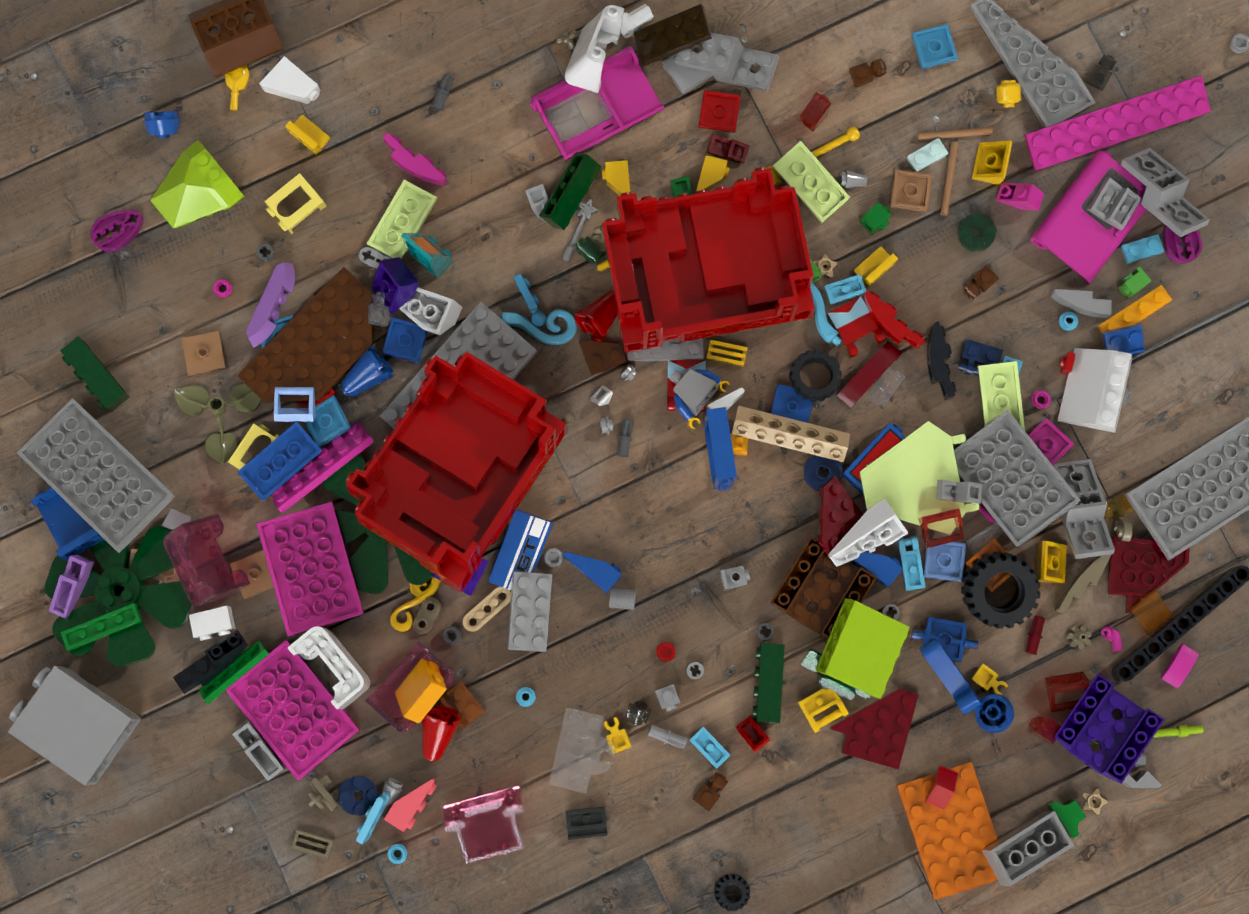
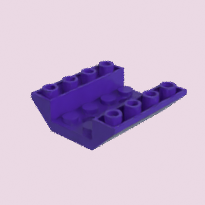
M1097 673L1054 737L1066 751L1097 773L1122 784L1165 719L1149 708L1144 710L1113 689L1114 684ZM1113 710L1121 712L1122 717L1120 720L1113 719L1111 715ZM1092 741L1099 743L1100 750L1098 752L1091 750L1090 743Z

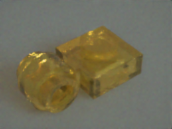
M1125 494L1112 498L1113 504H1110V501L1106 502L1107 507L1104 519L1113 517V512L1115 511L1117 516L1135 512Z

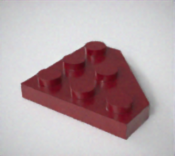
M836 476L831 477L819 489V496L821 497L819 523H821V528L818 535V543L827 555L863 516V513Z

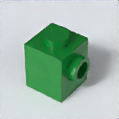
M878 202L862 216L860 223L872 235L879 229L883 231L890 224V210Z

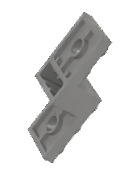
M710 32L712 39L677 53L675 59L677 65L710 71L715 80L766 92L769 90L780 58L778 54L744 48L737 37ZM703 46V50L701 52H694L696 47ZM753 67H760L757 73H751Z
M1148 148L1122 160L1121 166L1147 186L1141 205L1178 236L1182 237L1208 225L1210 219L1184 198L1190 179L1154 150Z
M1091 459L1054 464L1053 467L1081 500L1061 516L1075 559L1114 554L1115 548L1104 520L1107 503ZM1072 477H1078L1081 480L1075 481L1072 479ZM1086 536H1091V537L1094 538L1095 540H1094V541H1088V540L1085 539V537H1086Z

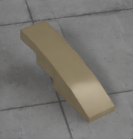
M1112 554L1097 556L1076 576L1064 592L1055 611L1061 614L1066 613L1072 599H1081L1088 585L1096 586Z

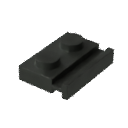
M605 806L565 811L568 840L608 836Z

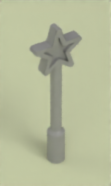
M592 199L586 204H579L581 210L577 213V216L582 217L570 245L567 246L562 260L565 262H569L575 249L574 245L586 217L590 221L591 214L598 212L597 208L592 207Z

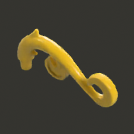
M432 577V581L425 591H421L420 586L426 587L427 583L423 585H413L410 583V591L416 597L400 605L392 612L390 616L391 626L399 632L408 631L413 625L412 614L410 612L405 613L407 620L404 623L397 621V615L401 611L430 598L439 588L441 581Z

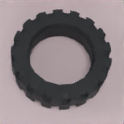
M815 349V351L808 350L804 354L801 353L793 362L789 375L791 387L804 400L810 399L811 402H816V400L824 401L825 398H830L838 389L842 376L840 364L836 363V358L828 355L829 353L826 351L820 352L818 349ZM811 362L824 365L831 374L829 385L821 389H812L806 386L800 378L801 368Z

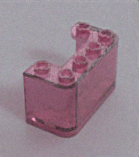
M219 514L181 524L164 538L165 549L190 603L195 607L234 595L250 584L248 576L243 570L238 569L231 573L216 540L224 530V524Z
M419 641L412 648V654L409 653L407 658L388 679L377 688L379 691L371 693L365 700L400 733L411 731L417 723L403 717L395 691L421 659L433 661L439 666V671L444 679L446 688H449L456 681L454 677L456 673Z

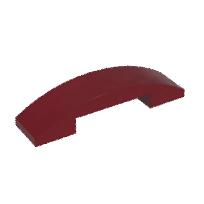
M887 341L839 392L837 397L851 409L902 353Z

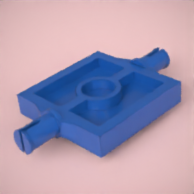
M927 617L924 632L912 630L911 633L916 634L911 635V638L922 640L923 645L936 638L952 661L962 662L963 651L966 647L978 648V641L967 640V623Z

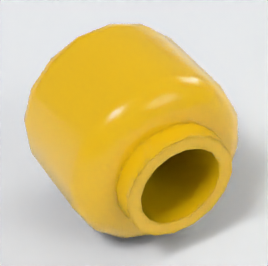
M1016 80L1001 81V84H998L996 87L997 102L1003 104V107H1015V103L1021 100V85L1016 83Z

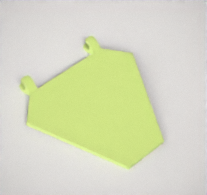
M928 421L861 470L860 478L866 509L868 510L877 502L886 499L899 520L951 535L965 513L979 510V504L977 503L964 505L963 502H949L936 499L937 480L960 482L953 444L964 443L966 441L965 434L950 436Z

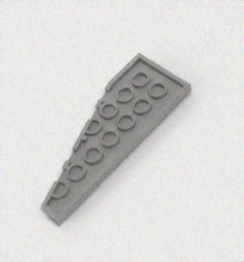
M977 0L970 5V9L1013 79L1021 85V92L1043 127L1068 120L1096 103L1077 71L1072 67H1068L1059 56H1055L1031 32L1023 29L1018 24V21L1010 18L993 0Z

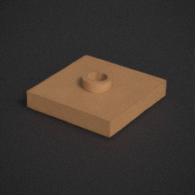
M895 169L890 207L927 212L932 174Z
M220 331L181 338L189 376L227 369Z
M264 550L230 564L244 600L274 588Z

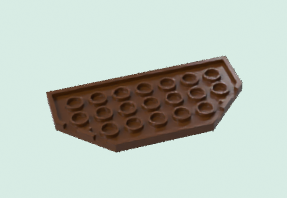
M343 267L255 356L237 377L265 403L274 402L275 387H314L315 401H320L356 364L366 349L370 346L373 347L372 293ZM280 395V402L309 401V395Z

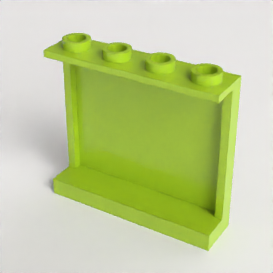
M845 598L815 671L867 693L869 696L881 699L886 690L888 679L893 673L895 662L900 656V650L908 636L910 627L855 600Z

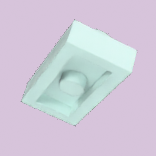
M937 138L908 155L906 160L914 172H920L946 157L948 152L940 139Z

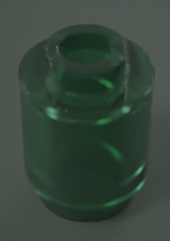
M588 236L585 239L581 237L575 244L577 247L575 251L588 263L594 264L603 254L600 251L601 248Z

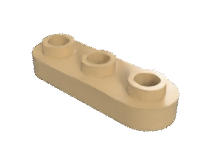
M497 587L464 616L463 625L465 629L471 632L481 629L511 602V591L503 587ZM500 593L506 594V598L504 600L499 599ZM486 606L491 607V611L489 613H486L484 611V608ZM476 619V625L471 626L470 620Z

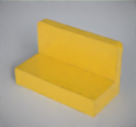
M301 115L294 124L289 121L285 126L291 135L316 155L330 140V137L304 115Z
M879 247L854 269V273L856 275L861 274L863 283L870 287L897 262L898 258L894 253L890 256L882 247Z

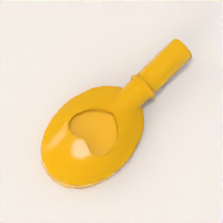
M247 65L225 74L226 84L232 90L230 110L237 111L239 91H242L249 81Z

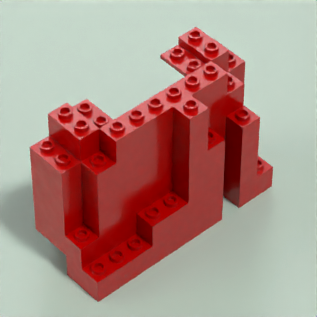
M756 168L751 172L750 180L747 178L739 179L734 183L733 187L726 188L721 186L708 192L707 190H700L692 195L683 193L677 195L676 198L662 197L658 201L657 197L652 198V196H645L637 201L636 193L625 192L617 197L619 219L610 218L602 222L604 244L616 300L624 353L660 347L662 342L680 339V342H687L812 318L815 307L810 286L814 275L795 187L782 186L775 190L771 168Z
M467 351L463 356L460 355L455 362L456 367L436 355L433 359H429L424 366L426 379L421 383L416 393L417 398L413 403L410 402L408 404L404 417L397 420L393 433L386 436L383 442L385 445L381 450L378 449L375 452L373 460L367 462L363 472L356 469L346 479V486L350 495L360 500L355 508V516L359 524L419 560L420 565L438 575L442 582L462 593L482 563V556L489 545L495 543L566 435V423L547 412V404L544 398Z

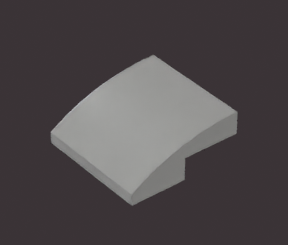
M695 48L694 52L699 53V50ZM677 53L661 62L663 68L672 77L674 84L683 95L713 76L710 71L677 65L675 63Z
M1108 177L1105 178L1087 210L1119 230H1123L1140 202L1141 197L1129 188H1123L1112 178Z

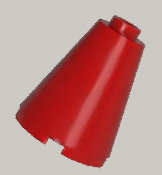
M610 290L577 311L574 315L576 316L574 320L577 326L585 334L589 332L593 335L591 339L600 342L606 337L618 316L614 290Z
M438 705L437 708H431L423 718L422 755L426 760L436 762L442 758L461 723L462 716H458V711L447 706Z

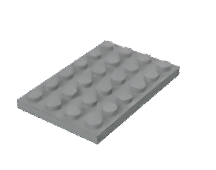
M1008 410L954 450L958 474L965 482L982 484L981 503L1017 548L1081 501Z

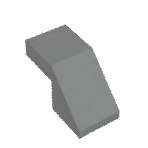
M937 480L936 499L949 502L981 503L982 484Z
M1144 770L1134 779L1128 774L1123 781V784L1129 788H1160L1162 786L1148 771Z

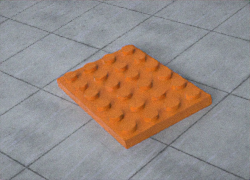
M972 762L949 768L957 772L958 776L955 792L944 810L925 802L936 773L896 785L934 900L998 880L982 852L984 848L998 839Z

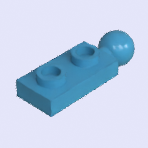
M521 274L514 276V281L532 314V323L535 326L544 325L546 315L538 310L537 305L539 301L535 294L531 295L529 291L531 286L527 278H522Z

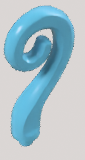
M811 283L810 288L815 307L817 330L828 344L832 342L838 346L842 340L837 337L839 333L828 323L821 293Z
M564 309L553 310L546 318V326L551 332H559L561 330V327L554 323L555 318L562 317L566 320L567 329L560 335H549L542 332L527 318L517 313L502 312V316H498L508 326L520 328L534 339L548 345L564 344L570 341L577 331L575 317Z

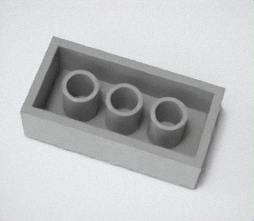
M1043 811L984 848L982 852L1001 886H1012L1074 845L1055 811Z

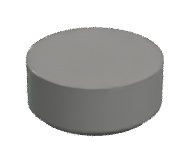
M1242 33L1234 35L1229 43L1231 50L1235 53L1245 52L1249 48V37Z
M551 548L546 551L544 560L549 567L556 568L563 563L564 557L559 549Z

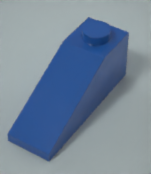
M563 553V556L606 594L622 577L619 573L621 569L614 563L610 565L607 562L577 554Z
M863 552L857 559L852 560L857 566L877 577L876 580L886 588L890 587L903 569L900 566L901 562L894 557L889 558L888 556Z

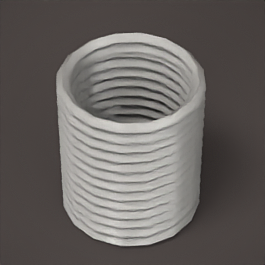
M611 588L609 608L634 610L636 590Z

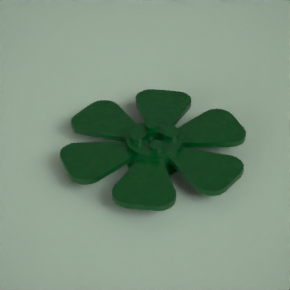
M359 454L323 481L324 487L329 492L358 505L360 500L350 495L346 486V479L356 469L363 472L366 465L364 458ZM335 510L345 546L364 533L369 535L349 559L357 590L375 595L382 593L386 590L389 581L387 543L390 542L359 524L355 513ZM394 545L402 571L409 583L423 585L432 578L433 572L420 565L419 560Z
M155 526L149 529L129 569L125 568L129 544L120 553L105 539L89 548L104 569V572L99 575L94 570H91L86 585L79 597L95 596L96 600L72 610L68 618L59 616L54 621L52 627L53 634L64 647L65 644L61 632L132 603H136L138 609H143L169 629H178L185 624L194 600L195 593L192 586L184 581L148 586L144 582L177 567L185 559L186 551L184 546L169 530L162 526ZM59 555L52 562L44 588L45 593L52 599L59 577L65 573L68 561L60 558ZM122 588H124V590L121 593V596H119V591ZM142 622L111 634L107 647L108 661L118 667L145 661L154 654L155 641ZM96 641L68 652L74 656H85L93 649Z

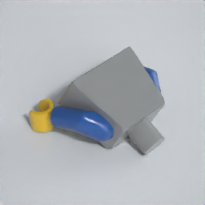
M689 369L684 376L675 371L670 377V380L676 384L673 389L676 407L685 420H688V426L692 429H695L692 426V421L696 420L698 424L701 423L698 418L693 417V414L697 416L717 390L721 393L726 392L722 389V384L730 386L728 381H721V378L710 370L697 369L693 371Z

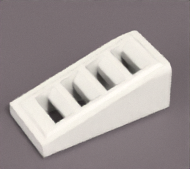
M739 388L708 404L706 409L726 407V410H728L744 395L745 390Z

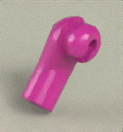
M1110 626L1103 627L1101 635L1112 642L1113 652L1123 651L1120 633Z

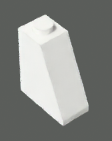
M285 56L259 83L261 88L267 93L306 104L316 100L321 91L317 83Z

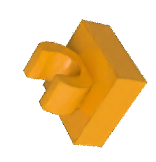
M730 434L733 454L747 456L749 438Z

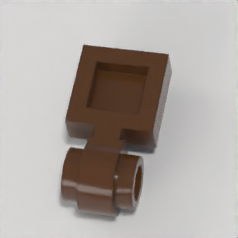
M877 59L871 62V68H869L867 62L849 68L854 86L858 87L872 82V75H876V77L885 75L887 73L885 62L882 59Z
M985 265L972 277L971 280L974 284L970 282L963 288L964 294L974 300L981 293L979 289L983 292L987 291L999 278Z
M715 772L709 780L711 787L704 783L693 800L710 811L721 796L716 790L722 791L728 783L725 780L726 777L721 773L717 774Z

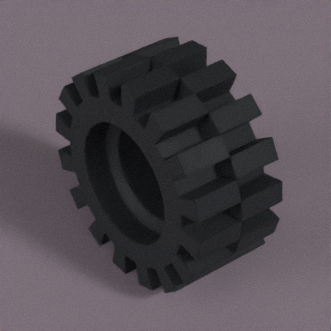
M726 874L719 878V881L715 884V898L722 908L728 911H737L738 909L741 910L744 905H747L750 899V888L746 880L740 875ZM732 884L740 889V895L735 900H729L725 896L726 887Z

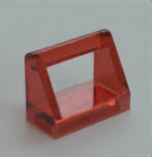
M959 508L918 518L926 548L964 540L962 517ZM954 518L958 533L929 540L927 524Z
M1083 671L1045 677L1050 711L1057 712L1074 708L1079 700L1055 704V693L1082 689V693H1084L1089 686V679Z

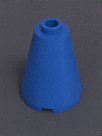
M370 346L366 349L342 380L341 390L346 396L354 397L395 376V374H392L394 371L383 355H377L375 352L378 350Z

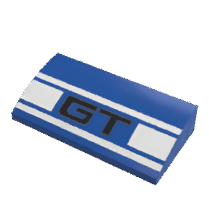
M516 509L488 582L512 590L513 571L534 573L553 522Z

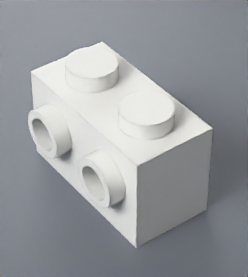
M223 606L189 615L193 638H200V641L212 639L211 635L218 633L219 636L229 635L231 630L236 629L230 606Z

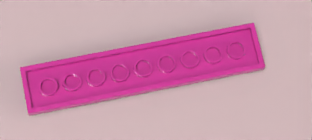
M1199 75L1026 133L1024 137L1033 170L1036 171L1209 113L1211 109L1203 77Z

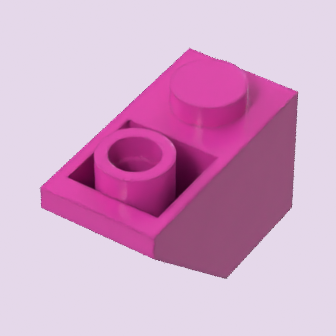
M1001 183L996 201L1021 210L1039 211L1044 193L1033 184Z

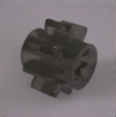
M635 701L633 704L629 703L625 716L629 717V721L633 725H641L643 722H648L651 710L647 709L646 703Z

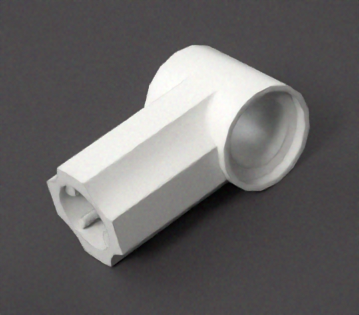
M644 4L629 14L627 12L623 14L621 34L624 38L633 35L639 27L654 19L649 6Z

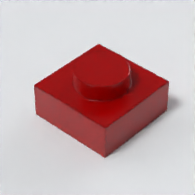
M1067 352L1064 356H1061L1059 361L1061 374L1068 375L1072 372L1076 353Z

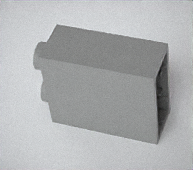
M54 666L52 670L49 667H45L33 681L32 686L38 690L29 702L26 700L20 701L11 712L9 719L15 723L8 733L83 785L97 784L142 718L68 667Z

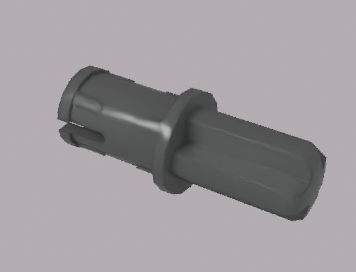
M444 74L439 88L435 90L437 93L431 104V108L434 110H443L442 108L446 98L450 96L449 91L454 81L452 75Z
M631 419L622 420L620 436H618L617 456H629L630 441L633 440L631 438L633 420Z

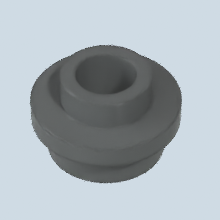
M449 626L443 630L442 640L447 645H456L461 640V632L457 627ZM451 632L455 633V638L453 640H450L448 638V635Z

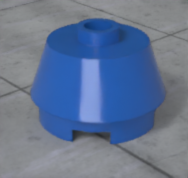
M178 111L144 113L143 123L149 136L158 135V139L169 138V134L178 133L181 118H179Z
M990 694L980 700L981 705L975 709V717L978 725L983 730L990 733H999L1011 725L1014 718V709L1011 702L1005 696Z

